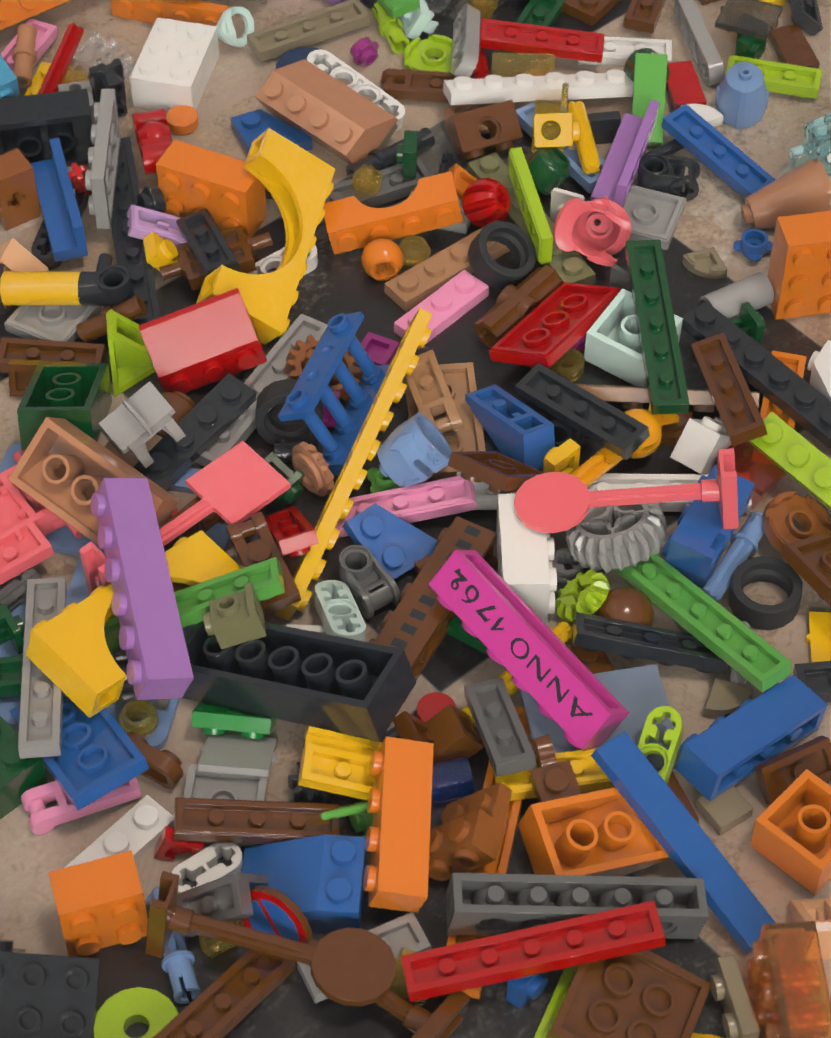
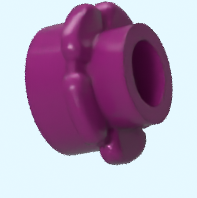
M369 37L358 40L350 50L353 62L356 65H371L378 58L377 49L379 44L372 42Z

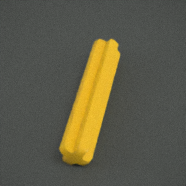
M580 100L577 102L571 101L568 103L567 113L573 114L574 122L580 121V141H575L582 171L586 175L591 173L597 174L600 171L601 163L585 105Z

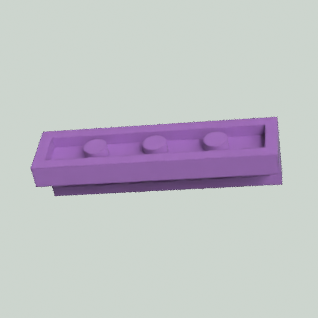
M651 100L644 118L628 113L624 114L590 201L607 196L608 199L624 208L639 170L640 160L644 156L653 134L660 102Z

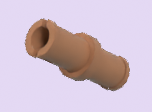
M21 24L17 27L16 47L12 51L14 74L18 79L20 88H27L32 85L33 64L37 61V52L35 51L37 28L30 24Z

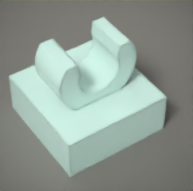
M420 0L419 9L399 17L403 24L405 35L408 38L417 39L422 31L433 34L439 25L438 22L431 20L434 12L429 10L425 0Z

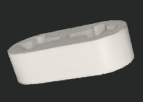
M216 842L180 863L172 871L173 874L179 875L178 893L192 889L188 884L183 885L182 880L186 878L192 882L196 881L197 885L195 887L235 872L241 873L243 864L242 852L235 843ZM223 857L226 861L231 859L232 864L226 867L223 863L218 864L217 859Z

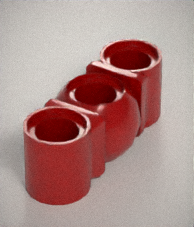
M158 109L132 113L135 136L142 157L145 175L156 174V163L173 142L165 110Z

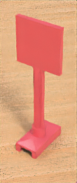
M244 441L240 442L185 480L186 485L202 500L160 528L163 547L212 512H216L228 524L237 522L239 525L290 489V482ZM89 542L79 549L88 591L91 594L99 586L104 585L106 587L111 582H108L105 578V554L94 543Z

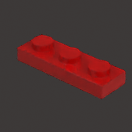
M295 506L264 516L282 555L289 554L290 557L300 556L308 553L311 550L310 546L319 544L314 527Z

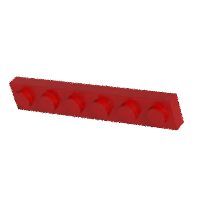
M649 901L401 956L409 1000L413 1002L666 945L665 935L655 902Z

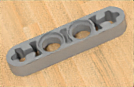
M675 0L674 15L676 23L706 86L720 84L724 79L723 62L695 1Z
M467 3L462 6L453 24L450 72L456 77H470L479 59L480 10Z

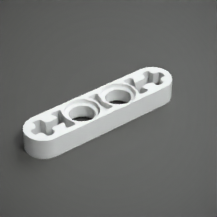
M320 49L308 54L307 61L337 80H349L351 84L346 86L360 95L373 97L375 99L372 101L373 103L398 119L396 122L398 127L395 131L401 129L404 123L405 108L400 102L332 53Z

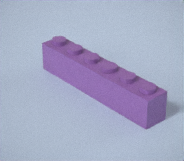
M103 478L97 492L93 493L91 497V512L93 516H97L98 545L100 549H104L106 557L105 578L112 585V611L115 616H118L120 622L119 643L121 649L126 650L128 660L126 675L128 683L134 687L136 700L182 698L194 677L148 478Z

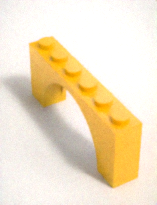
M270 128L252 141L243 168L253 174L267 188L279 207L286 232L285 251L281 263L274 272L257 275L241 273L221 265L205 277L197 303L238 288L256 328L260 342L263 344H267L277 336L281 337L289 326L290 320L287 317L290 308L295 304L299 295L296 289L299 280L306 273L308 264L305 261L308 253L316 243L317 237L314 234L316 227L325 215L323 206L333 190L334 183L331 181L335 172L334 167Z
M202 530L189 538L182 537L172 548L165 551L174 592L242 569ZM111 584L106 587L104 585L99 586L88 598L79 603H70L59 615L49 621L42 620L37 623L30 631V640L25 654L89 718L119 700L127 676L114 661L104 635V626L114 616L112 611L113 590Z

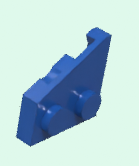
M261 109L231 118V128L247 154L249 153L252 141L268 128L304 150H312V139L310 136Z
M376 503L346 521L342 526L355 545L364 546L371 551L385 572L391 575L394 581L413 570L415 567L414 562L423 559L427 554L431 555L436 548V539Z

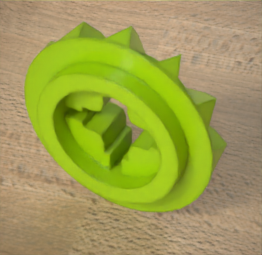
M591 569L585 574L577 573L572 581L567 580V585L558 591L559 597L555 600L557 615L565 622H573L576 612L589 615L594 614L607 598L610 587L608 579L602 572L597 573Z

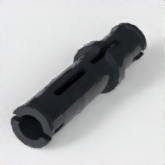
M427 127L417 131L418 152L435 145L434 136L424 141L422 140V138L432 133ZM404 139L382 150L374 149L368 153V157L347 165V176L359 171L360 173L350 178L353 179L397 164V144H404Z

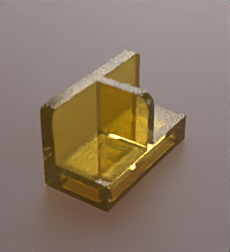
M562 83L561 101L535 100L534 116L536 114L567 113L569 83ZM547 121L541 128L542 136L547 140L556 139L561 132L560 125L555 121ZM534 123L531 153H535L539 149L535 146ZM556 147L564 154V147Z

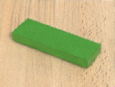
M636 53L632 115L644 118L650 101L660 102L654 131L648 144L649 147H659L663 144V128L661 125L665 111L668 54Z

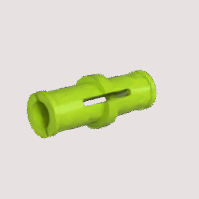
M376 2L374 4L375 8H371V13L378 22V31L383 38L387 39L391 50L395 54L404 53L405 45L407 46L410 41L403 32L401 20L399 17L392 19L380 3Z

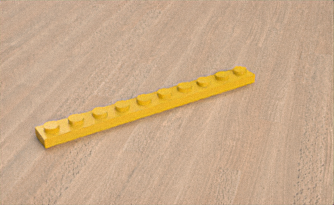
M421 307L410 321L317 521L314 529L319 544L310 546L311 550L301 556L292 575L300 592L301 601L275 612V615L287 621L296 610L303 612L312 595V592L307 590L311 579L318 580L325 567L326 561L321 559L325 548L331 550L340 534V530L336 529L335 526L339 518L345 520L354 503V500L349 498L352 489L358 491L368 472L362 467L366 459L372 461L381 444L380 441L376 440L379 430L385 432L394 415L393 412L389 411L392 402L398 404L407 387L406 384L402 383L405 374L409 376L412 374L420 357L415 355L418 346L421 348L425 346L432 332V329L428 328L427 325L433 314Z

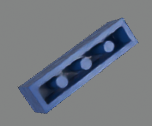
M793 674L781 683L778 682L764 691L756 699L752 700L749 698L745 700L729 716L718 717L701 734L697 735L694 733L687 737L680 746L679 751L681 755L676 770L703 796L711 801L755 772L754 766L784 753L819 729L828 704Z

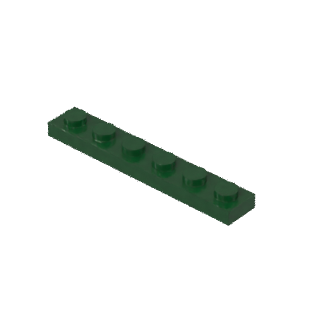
M661 240L626 241L625 255L652 415L688 413L690 403Z

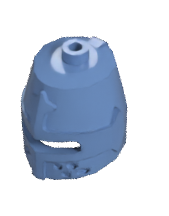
M749 62L737 63L727 71L724 79L717 87L715 99L716 110L724 116L723 122L735 127V129H742L753 126L762 120L765 110H767L770 92L765 85L762 71L756 65Z
M418 412L395 428L377 450L381 463L379 464L381 473L386 477L389 476L397 485L404 488L422 483L429 479L433 472L437 473L448 466L451 452H453L442 433L421 412Z

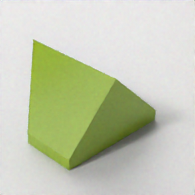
M110 309L106 312L115 398L156 371L140 333L139 324Z

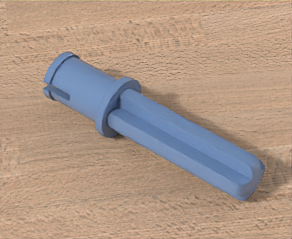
M755 511L750 512L740 531L731 536L730 548L702 589L717 603L730 586L731 576L737 566L746 561L748 556H753L758 551V543L765 533L762 523L763 513L759 511L757 513Z
M159 887L154 888L152 893L148 895L149 905L152 898L158 900ZM173 931L163 954L164 959L161 965L162 969L169 974L175 1002L187 1004L190 1002L186 990L190 991L193 1000L201 994L193 969L195 957L191 951H188L185 937Z

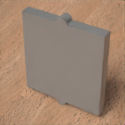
M208 734L205 745L199 748L198 772L268 777L272 763L277 761V753L275 752L277 738L250 739L233 734Z

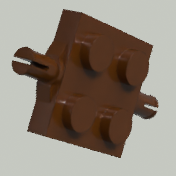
M241 225L220 231L236 257L241 269L239 272L247 274L257 270L253 259L254 251L273 245L269 231L252 238L244 234ZM186 243L178 245L180 253L179 262L159 267L163 280L165 281L183 274L189 280L192 291L202 288L205 275Z

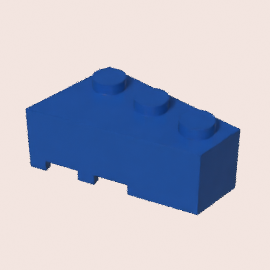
M713 466L708 476L702 475L698 483H701L703 479H717V466ZM737 475L738 517L740 521L751 500L755 483ZM701 499L693 500L690 506L686 504L679 517L678 527L673 535L668 537L661 555L665 556V561L682 575L703 589L715 570L735 529H723L718 502L702 503Z

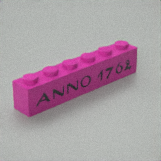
M455 550L428 584L438 594L437 600L446 609L453 611L462 620L461 625L464 630L473 637L478 638L487 647L486 652L489 657L496 663L504 665L513 675L512 681L521 690L530 693L538 702L537 707L540 712L547 718L555 720L564 730L563 735L565 739L576 748L583 750L602 746L629 714L625 707L476 550Z

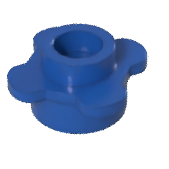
M748 229L743 232L741 240L734 242L733 248L736 252H742L749 261L758 262L765 253L772 252L773 243L768 241V236L764 231Z

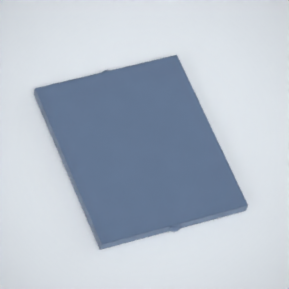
M657 664L593 674L629 712L604 744L625 731L636 746H638L649 713L657 707L669 706ZM519 688L530 730V741L533 742V738L549 734L555 753L581 750L565 739L563 735L564 730L555 720L547 718L540 712L537 707L538 702L530 693ZM666 717L663 723H656L660 731L658 743L652 740L649 743L659 744L668 750L670 746L664 745L663 737L667 729L674 730L675 727L672 725L670 718ZM679 750L672 770H675L681 755ZM658 754L646 756L656 771L663 768L664 758Z

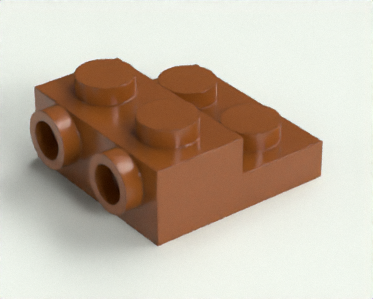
M499 782L446 805L441 816L442 824L430 829L428 875L430 878L442 882L450 879L452 873H465L496 861L512 793L510 788Z

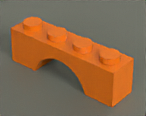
M451 171L419 179L414 192L405 201L392 207H369L359 202L355 196L327 202L323 206V209H325L324 219L334 255L363 248L375 239L395 240L464 222Z

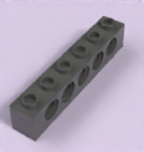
M452 873L445 895L447 935H499L654 901L665 939H697L709 917L704 878Z

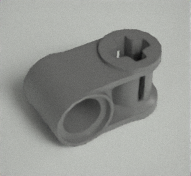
M351 545L342 550L339 555V581L348 585L358 609L365 619L373 617L374 611L390 603L393 605L400 603L401 593L396 582L390 574L385 572L369 549L361 545Z

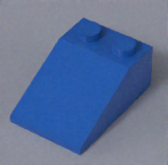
M324 834L244 849L241 873L268 875L269 885L267 887H272L284 893L297 904L307 918L312 932L331 933L332 931L344 928L361 929L364 900L363 876L367 866L366 837ZM242 919L235 921L236 925L245 927Z

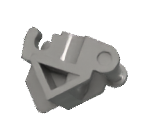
M150 381L130 398L124 399L119 407L98 423L102 434L120 454L123 453L125 455L127 452H130L145 468L154 462L145 443L163 429L176 442H179L186 436L171 417L176 413L175 410Z

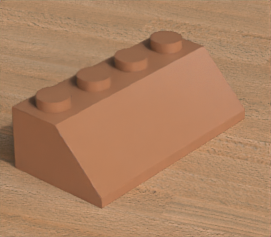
M305 59L273 70L255 95V98L271 114L310 136L314 142L348 164H353L368 157V153L379 147L398 121L394 115Z
M46 417L8 480L98 545L99 525L97 516H93L91 512V497L93 493L97 492L103 478L147 477L66 419ZM148 479L160 528L167 522L179 500Z

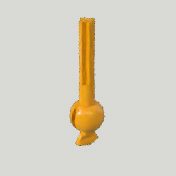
M650 405L648 411L644 409H630L624 412L648 426L650 436L630 458H645L655 452L661 442V427L678 423L679 415L677 413L652 415ZM603 447L570 475L579 478L588 488L624 458Z

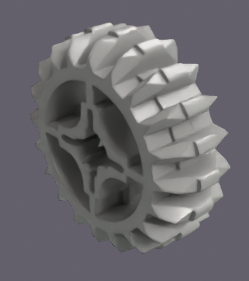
M658 503L594 507L589 509L588 514L581 523L566 530V541L571 556H573L575 562L579 561L581 568L590 567L595 571L604 569L606 573L618 568L622 571L624 567L630 565L636 567V563L640 561L647 562L649 561V555L659 553V547L666 544L667 523Z

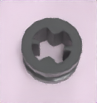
M561 548L554 553V560L551 561L552 568H556L557 583L567 585V580L572 581L575 579L577 573L581 572L584 574V568H581L579 561H574L569 548ZM563 564H571V570L564 569Z

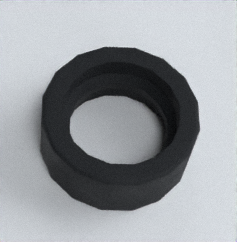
M495 221L487 224L473 239L468 250L469 264L477 277L494 288L504 289L510 284L517 286L534 268L536 251L529 235L520 227L510 222ZM496 241L506 245L513 252L518 268L506 269L498 265L491 258L487 250V242Z
M284 379L274 381L264 387L257 397L255 425L258 434L269 444L280 443V439H284L285 443L311 442L316 439L305 422L296 425H284L274 421L268 415L269 409L286 402V398L291 393L297 380ZM320 399L314 411L323 422L324 405Z
M764 556L747 559L737 566L731 576L728 604L733 615L740 621H746L752 628L761 630L781 628L793 621L799 611L803 582L799 574L787 562L780 559ZM753 582H770L786 592L787 600L775 605L759 604L746 596L743 588Z

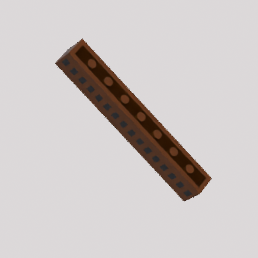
M458 516L449 528L445 527L441 531L435 550L431 556L427 554L423 558L419 566L418 576L414 582H408L405 585L400 596L399 605L395 611L390 610L386 614L382 622L381 632L377 638L369 640V643L404 649L416 681L447 634L448 624L456 615L453 611L446 609L437 600L438 594L428 584L455 550H476L488 564L497 555V533Z

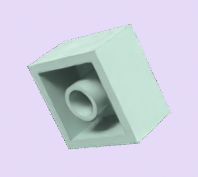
M622 288L587 331L584 360L634 386L646 387L647 381L633 297L631 292ZM674 314L679 342L683 318Z

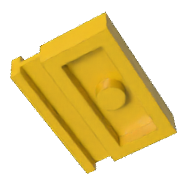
M309 726L304 737L305 744L302 751L298 785L368 801L369 791L375 787V775L369 774L370 758L372 751H378L382 742Z

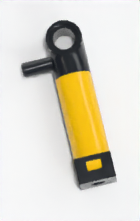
M108 253L100 254L96 272L6 271L5 264H0V313H5L7 306L114 307L132 298L135 292L128 269L122 265H111L113 258Z

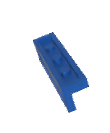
M59 138L49 139L52 159L30 164L34 170L39 204L54 261L58 262L88 256L84 226L72 183L68 176L69 172Z

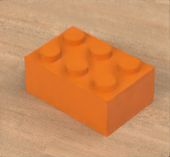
M175 139L156 163L158 188L162 191L165 200V210L163 213L182 218L207 208L220 231L241 225L244 234L249 236V238L253 237L267 217L265 186L253 174L243 168L245 161Z
M831 211L777 217L767 276L774 290V301L770 306L776 320L831 313Z

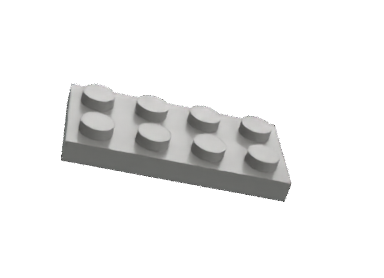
M101 89L100 102L94 103V120L97 124H92L91 141L94 147H89L88 163L89 167L92 168L85 172L86 190H92V195H89V214L95 215L97 229H110L121 135L115 89Z

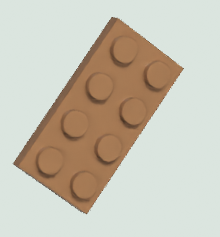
M473 362L439 364L464 425V429L454 432L452 429L442 433L453 452L486 451L482 424L465 401V394L477 391ZM404 376V384L407 385L405 397L409 419L417 414L419 410ZM444 412L433 418L436 421L448 415L447 412ZM446 466L437 473L433 472L432 476L422 483L454 477L460 471Z

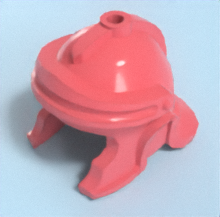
M607 196L592 201H584L579 198L570 199L564 204L556 217L553 228V241L559 249L565 252L576 250L587 256V259L591 262L612 267L617 262V259L613 258L612 255L621 251L626 241L629 240L631 221L627 212L619 204L608 199Z

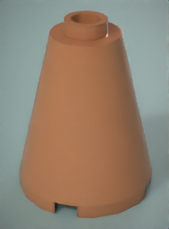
M818 158L811 159L745 198V205L741 206V213L745 224H751L754 229L775 228L777 217L831 211V204L829 205V202H831V182L823 163L818 161Z

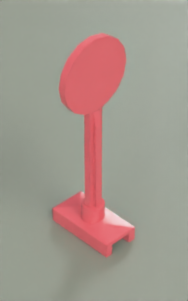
M734 448L718 449L717 479H703L701 483L588 491L587 486L579 478L561 472L539 474L525 481L517 490L514 500L516 515L527 528L541 533H558L569 530L581 523L588 514L589 509L594 507L702 499V503L718 502L723 529L739 528Z

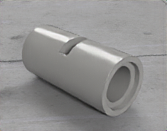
M757 272L700 297L698 306L707 301L730 320L739 317L742 303L749 302L755 311L773 303L774 290L766 275Z

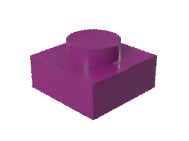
M368 332L361 342V345L375 365L391 364L400 342Z

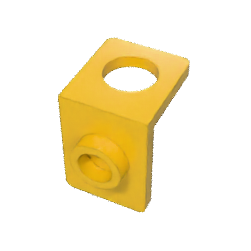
M572 113L536 114L534 116L535 146L537 148L568 147L569 150H574V141H580V121L574 122ZM547 121H555L560 125V135L554 140H547L542 136L541 128Z

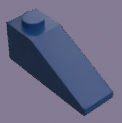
M497 385L465 394L466 403L502 454L538 470L544 467L543 460L550 449L555 447L554 424Z

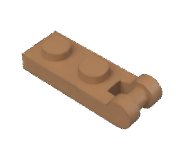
M433 349L417 355L420 358L410 376L405 374L419 412L423 413L441 433L452 429L454 432L464 429ZM447 412L448 416L434 421V416Z

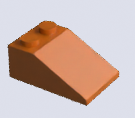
M616 787L531 804L518 823L524 845L536 875L625 876L670 858Z

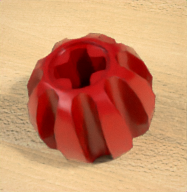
M481 178L470 183L463 192L462 207L464 214L476 226L485 227L487 224L495 221H504L510 212V197L506 187L500 181L492 178Z

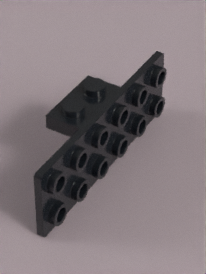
M0 939V1038H94L93 1028L97 1013L101 969L100 959L25 953L26 949L13 948L14 941Z

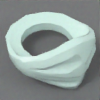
M232 6L225 10L216 25L218 38L234 47H244L247 44V35L255 31L254 19L249 10L243 6ZM235 14H239L245 22V32L240 38L236 37V31L231 19Z

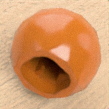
M375 239L365 246L362 252L361 265L366 274L375 280H389L400 272L403 266V253L399 245L392 240Z

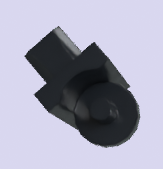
M117 58L108 65L99 63L97 66L90 67L88 78L92 87L94 103L100 102L101 89H115L118 118L126 116L128 112L123 63Z

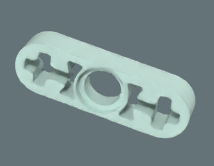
M325 580L316 584L315 608L326 634L366 642V624L348 585L338 580Z

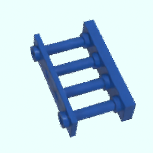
M362 312L341 313L330 319L325 332L294 388L287 396L286 402L278 415L281 421L304 420L323 447V458L329 464L328 467L333 476L340 474L390 364L375 365L355 336L365 317ZM347 349L363 372L359 384L342 361ZM333 375L336 376L350 396L346 408L343 407L328 385ZM320 399L337 422L332 435L314 411Z

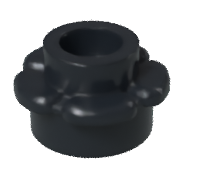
M145 186L141 194L137 196V205L163 213L165 210V200L162 191L158 187L151 188L150 186Z

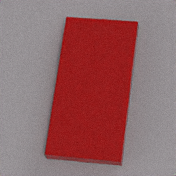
M564 282L489 350L491 361L533 367L540 363L549 369L587 333L618 295L621 288Z

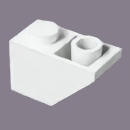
M704 416L702 420L689 418L670 457L700 474H709L713 466H717L718 449H735L738 445L732 447L720 418L715 417V419L707 416Z

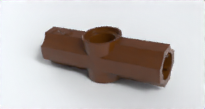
M545 265L544 267L537 268L517 287L513 284L506 286L499 294L496 305L474 323V332L478 335L480 341L488 347L495 345L562 284V280L558 277L556 270Z

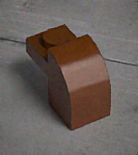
M451 704L426 722L405 710L393 720L399 733L396 738L434 743L432 774L458 766L484 748L482 739L470 716Z

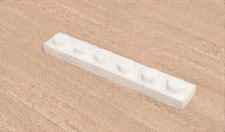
M616 69L608 70L607 73L579 71L577 74L570 75L558 72H550L546 76H533L526 73L518 74L516 77L488 75L480 79L458 76L454 80H444L443 93L450 105L500 103L508 100H513V102L616 98L633 97L634 83L624 71Z

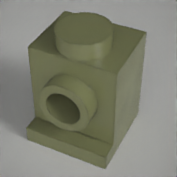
M252 582L244 584L245 591L209 601L210 611L203 613L206 631L209 636H216L221 649L267 636L263 608Z

